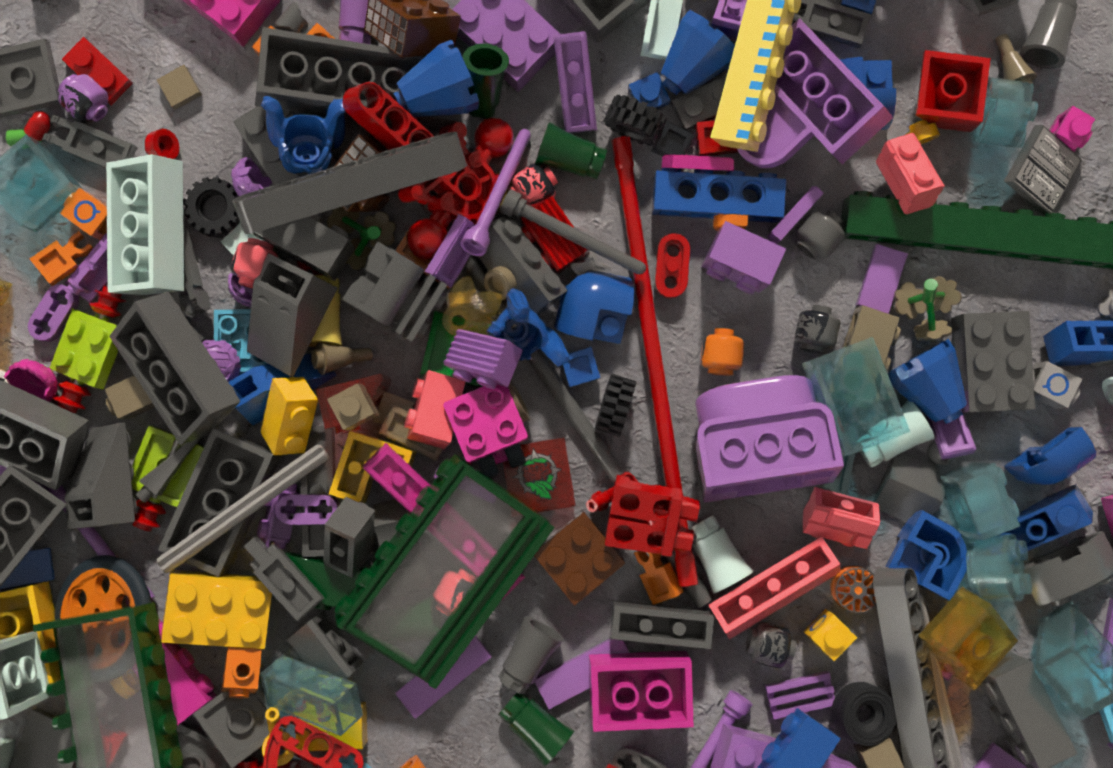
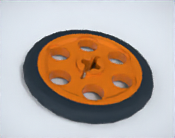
M111 555L95 556L78 565L63 582L56 600L55 619L122 608V600L126 595L130 600V606L150 603V593L143 577L135 567L125 560ZM106 576L110 582L107 593L102 588V582ZM82 591L86 593L87 597L83 607L79 601ZM129 616L117 617L109 621L100 620L83 623L93 681H111L121 677L135 666L136 657ZM122 629H124L127 636L124 646L119 642V633ZM98 643L103 648V655L100 660L95 652Z

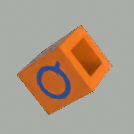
M79 187L76 192L71 193L66 198L64 208L60 214L90 236L101 240L107 234V205Z

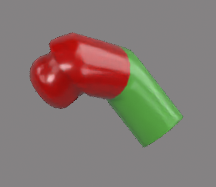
M36 111L28 120L24 129L7 130V144L9 146L40 144L43 141L44 134L48 133L51 127L50 116L43 111Z

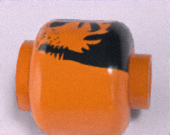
M715 328L714 334L707 335L702 339L700 363L704 368L708 369V374L734 376V371L742 368L744 341L740 337L734 336V330Z

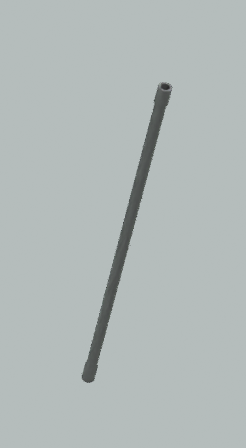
M420 204L430 218L432 213L428 210L427 204ZM452 222L446 228L447 233L453 225ZM470 255L464 269L497 317H499L507 308V301L496 300L488 294L484 286V277L487 272L474 255ZM536 350L531 354V359L528 360L615 486L616 476L623 474L624 470L597 431L594 430V427L541 350ZM673 550L671 557L664 556V558L668 563H671V566L675 574L677 575L675 564L676 553L675 550ZM697 574L699 584L683 588L695 606L701 608L709 603L713 596Z

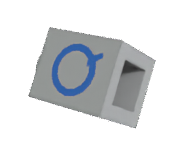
M1048 361L1034 364L1033 380L1036 400L1054 409L1069 408V406L1076 402L1080 395V389L1078 388L1082 381L1080 377Z

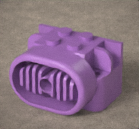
M784 375L732 383L708 390L696 399L695 406L699 422L696 452L703 486V503L833 483L844 467L832 411L826 405L817 403L813 383L807 377Z

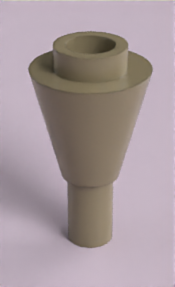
M1007 34L998 36L995 42L1002 55L1001 61L1005 90H1013L1014 93H1019L1030 88L1037 74L1020 54L1014 50Z
M318 342L316 348L311 352L312 366L321 375L350 365L353 362L371 361L373 357L371 348L351 349Z

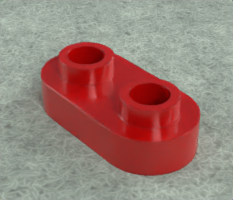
M672 233L664 236L657 247L654 284L659 295L667 299L679 297L685 291L688 284L690 245L688 240L680 234ZM675 246L679 254L672 257L668 254L667 248ZM673 278L676 281V287H666L665 279Z

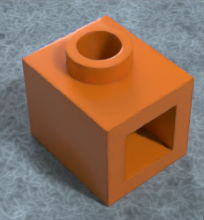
M227 648L222 692H229L230 698L239 699L249 698L250 693H256L259 683L262 649Z

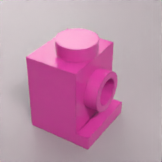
M1071 106L1056 117L1049 130L1075 152L1077 147L1082 148L1090 139L1093 133L1091 127L1095 118L1075 106Z

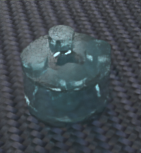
M988 77L983 122L970 132L972 141L1011 148H1022L1026 139L1028 121H1034L1038 109V103L1032 101L1034 85L1029 82Z
M1014 534L980 536L969 539L968 543L974 544L972 551H967L966 553L967 573L971 589H978L981 596L974 597L978 603L1022 601L1025 594L1032 593L1031 577L1029 574L1024 573V560L1028 559V549L1024 540L1018 541Z

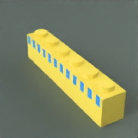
M747 0L710 137L721 146L758 152L760 143L766 137L768 111L773 108L775 103V85L777 78H780L783 73V56L786 46L792 40V22L795 13H798L801 0Z

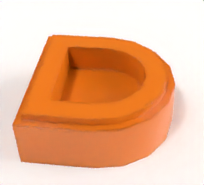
M715 215L713 217V228L718 231L724 222L727 221L742 229H746L748 215Z

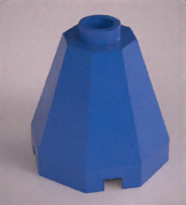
M691 10L686 13L679 24L661 71V75L665 78L662 84L676 96L679 92L688 95L728 69L735 47L733 42L718 28L714 30L709 26L710 22Z
M452 40L439 44L396 83L398 91L393 93L395 101L413 117L467 114L479 107L477 93L470 95L468 90L469 87L474 85L460 51L457 47L454 48Z
M949 339L933 346L930 350L915 356L885 374L893 388L910 402H913L918 409L934 422L943 419L945 424L963 415L961 409L967 405L956 350Z

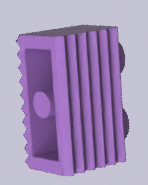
M461 329L456 330L457 335L454 336V341L451 342L452 347L449 348V353L446 354L447 359L444 360V365L454 371L452 376L471 383L472 378H475L478 384L490 389H495L496 385L508 387L523 350L505 339Z

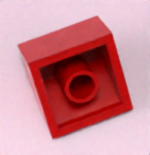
M925 50L923 52L915 115L929 123H936L937 127L941 129L964 132L975 130L983 122L991 58Z

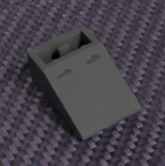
M268 253L261 273L253 283L247 352L294 377L338 287Z
M125 422L91 429L65 494L68 529L135 522L134 514L137 510V503L132 495L131 485L134 472L132 465L129 463L128 448L130 446V435L126 430Z

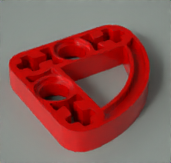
M285 716L278 720L269 736L265 749L263 768H278L281 748L318 768H342V763L338 761L340 758L347 759L349 755L355 758L354 765L358 766L357 768H363L364 761L361 753L352 746L297 717ZM292 724L295 726L294 732L301 737L304 736V731L311 733L305 739L303 750L296 748L300 741L293 737H290L287 741L282 740L283 733L280 731V728H288ZM315 739H322L328 745V752L321 758L313 757L308 751L309 744Z

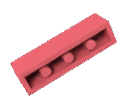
M821 536L708 606L730 640L841 572L840 563Z

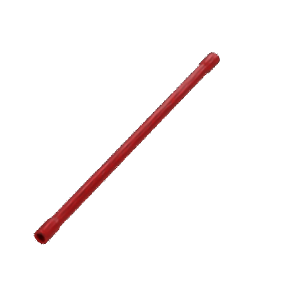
M622 136L612 139L611 143L615 168L618 172L630 256L646 265V271L643 274L638 275L633 272L665 487L682 489L634 178L630 137ZM679 519L677 527L688 529L687 520ZM692 549L691 551L675 550V564L679 587L699 584Z

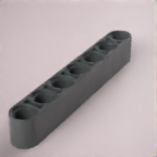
M448 132L256 190L233 199L232 203L244 233L252 234L464 169L467 166V162L457 132Z
M879 568L873 576V588L904 767L949 768L916 573L912 568Z

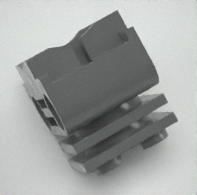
M377 242L366 259L364 272L367 273L366 276L361 275L351 284L341 300L385 327L389 328L394 321L395 325L392 331L401 335L403 330L407 329L402 337L413 342L415 337L421 339L430 325V322L426 320L432 309L439 310L448 296L444 292L447 284L442 281L436 282L432 288L431 285L436 277L429 274L425 275L422 281L419 280L424 269L395 250L389 249L380 242Z

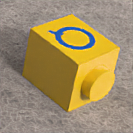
M827 609L803 631L833 661L857 639Z

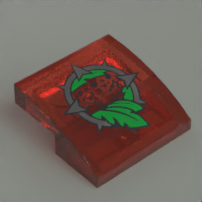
M564 437L520 445L526 459L523 465L512 468L508 460L503 462L507 491L536 512L576 506ZM510 506L512 517L522 515Z

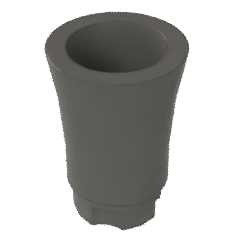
M1045 0L1034 26L1019 52L1020 56L1027 63L1046 69H1054L1064 65L1070 33L1077 15V0Z
M525 616L518 636L498 676L500 682L519 694H525L530 684H534L551 655L564 641L563 637L545 623Z

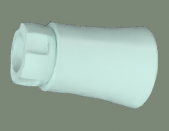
M908 400L891 416L866 431L867 434L858 438L856 443L860 454L872 468L882 461L887 462L898 454L916 445L930 441L935 437L921 411L913 402Z
M713 515L688 528L694 530V543L692 546L703 565L713 593L735 584L753 572L730 541L724 528H720Z

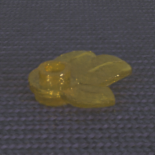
M471 276L463 277L454 284L449 292L450 306L444 311L442 318L444 328L455 336L458 329L488 335L486 331L494 321L492 317L499 310L501 294L491 291L476 293ZM461 315L464 317L465 323L460 326L455 325L452 320L453 317Z

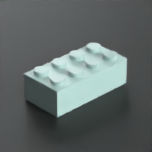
M151 154L107 162L108 293L140 296L184 291L183 161Z

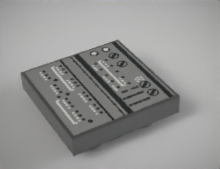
M1035 125L1004 182L1042 214L1053 213L1082 159L1044 125Z

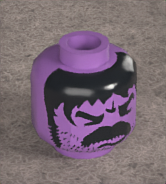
M73 74L65 78L58 88V101L61 107L76 121L87 123L93 120L97 122L107 114L108 93L92 77L86 74Z

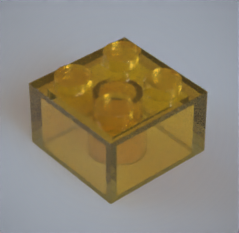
M964 587L960 588L918 635L945 670L973 690L982 683L1018 642L994 607Z

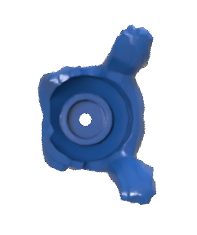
M264 96L261 106L266 110L268 137L272 144L278 147L279 158L282 161L283 167L289 173L294 174L301 172L312 174L327 169L332 157L331 150L339 148L345 137L346 127L343 99H334L330 103L325 119L303 114L285 118L281 104L270 96Z
M512 288L506 294L507 308L496 321L491 323L486 331L487 334L492 337L508 340L522 349L519 361L530 360L531 354L541 349L556 366L559 367L568 363L569 354L561 338L554 330L546 327L539 316L529 308L527 298L523 292Z

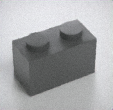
M348 497L344 498L325 523V566L351 578L355 576L373 550L374 509L363 502H356Z

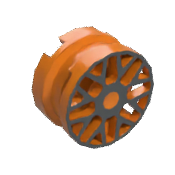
M856 565L842 567L841 572L831 579V596L839 606L849 612L857 614L868 612L876 606L873 588L874 574L868 569Z

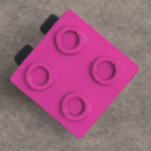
M496 385L495 389H490L483 386L444 402L443 406L467 463L477 461L481 472L488 478L499 474L497 464L508 460L512 468L525 464L526 459L520 442L527 440L528 434L508 387Z

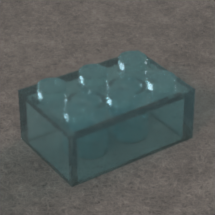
M873 337L802 363L807 378L812 381L817 403L826 405L832 411L842 456L852 455L910 432Z
M1070 600L1039 620L1035 672L1045 685L1050 684L1058 693V697L1064 707L1069 711L1073 710L1083 720L1113 703V645Z

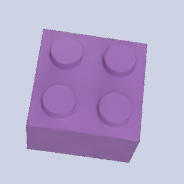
M725 221L716 233L701 267L707 269L706 274L720 281H724L727 278L736 282V288L745 293L754 294L755 291L760 293L771 284L786 248Z

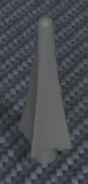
M202 437L185 443L159 466L141 478L139 482L144 486L135 495L144 503L153 494L161 496L181 464Z

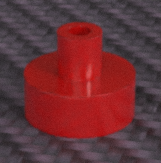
M159 129L150 132L146 136L145 151L148 155L153 154L175 159L178 156L180 150L179 142L170 130Z

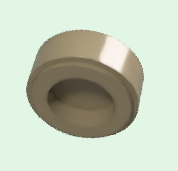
M497 266L488 271L484 277L486 291L496 300L503 301L507 299L506 294L512 288L517 289L515 276L506 267Z

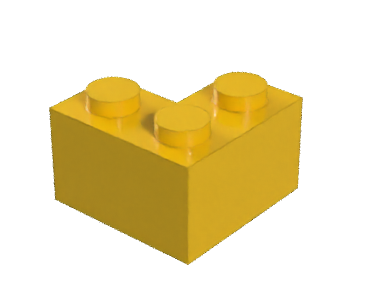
M349 431L329 495L342 499L348 497L356 502L366 503L374 478L362 466L385 443L397 452L411 467L417 452L356 431Z

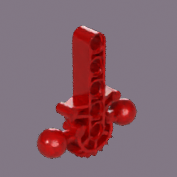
M365 82L352 87L343 96L345 111L388 150L411 144V139L417 142L434 137L432 133L374 82ZM361 93L366 97L367 107L361 103ZM386 116L392 122V129H389L386 124ZM493 117L484 119L475 129L473 136L476 148L471 153H469L465 146L467 144L464 139L467 134L465 124L457 122L443 126L440 129L438 135L457 132L467 166L457 172L399 190L398 196L402 202L409 203L415 201L423 205L427 204L428 210L432 213L430 218L417 220L409 227L406 236L407 246L414 256L423 260H432L447 235L446 228L450 222L454 223L459 214L468 218L475 225L477 224L499 174H494V171L488 164L492 158L497 159L508 153L514 142L513 130L506 121ZM459 183L463 186V193L460 192ZM432 189L438 193L433 197L429 193Z

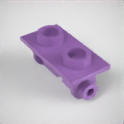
M107 234L101 238L65 282L68 285V290L75 295L82 296L89 303L98 295L94 290L101 291L103 286L108 283Z
M293 484L264 505L267 506L265 519L259 520L257 536L268 548L270 541H273L281 549H285L286 543H290L293 525L281 522L276 516L275 508L277 502L282 497L299 494V491H296L297 484ZM290 500V505L284 507V512L295 514L296 506H294L293 500Z

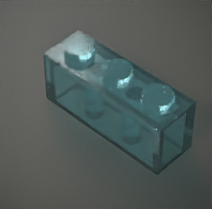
M285 655L275 660L260 673L268 706L334 734L343 735L363 716L357 683Z

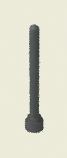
M510 189L500 207V213L510 218L522 216L638 275L646 271V265L643 262L526 204L527 200L522 198V194Z

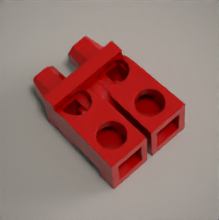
M617 475L604 546L648 553H661V555L669 557L672 556L673 550L691 551L694 530L677 526L679 519L697 522L700 502L682 496V489L672 487L671 489L661 485L644 484L630 481V477Z

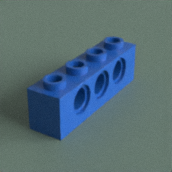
M662 168V171L657 170L654 176L652 215L713 219L715 215L735 214L748 215V221L779 223L784 218L786 179L777 178L775 173H759L758 177L745 176L743 171H727L726 175L713 174V170L695 169L694 173L681 172L680 168ZM682 185L690 186L694 190V197L690 199L681 197L678 188ZM714 187L722 188L726 193V199L723 201L715 200L711 196L710 189ZM751 189L755 191L758 201L756 203L747 202L743 197V190Z

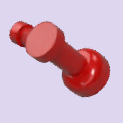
M630 472L621 474V476L630 477V481L638 482ZM615 486L604 492L597 491L592 494L591 499L586 502L587 510L595 512L607 509L609 503L612 502Z

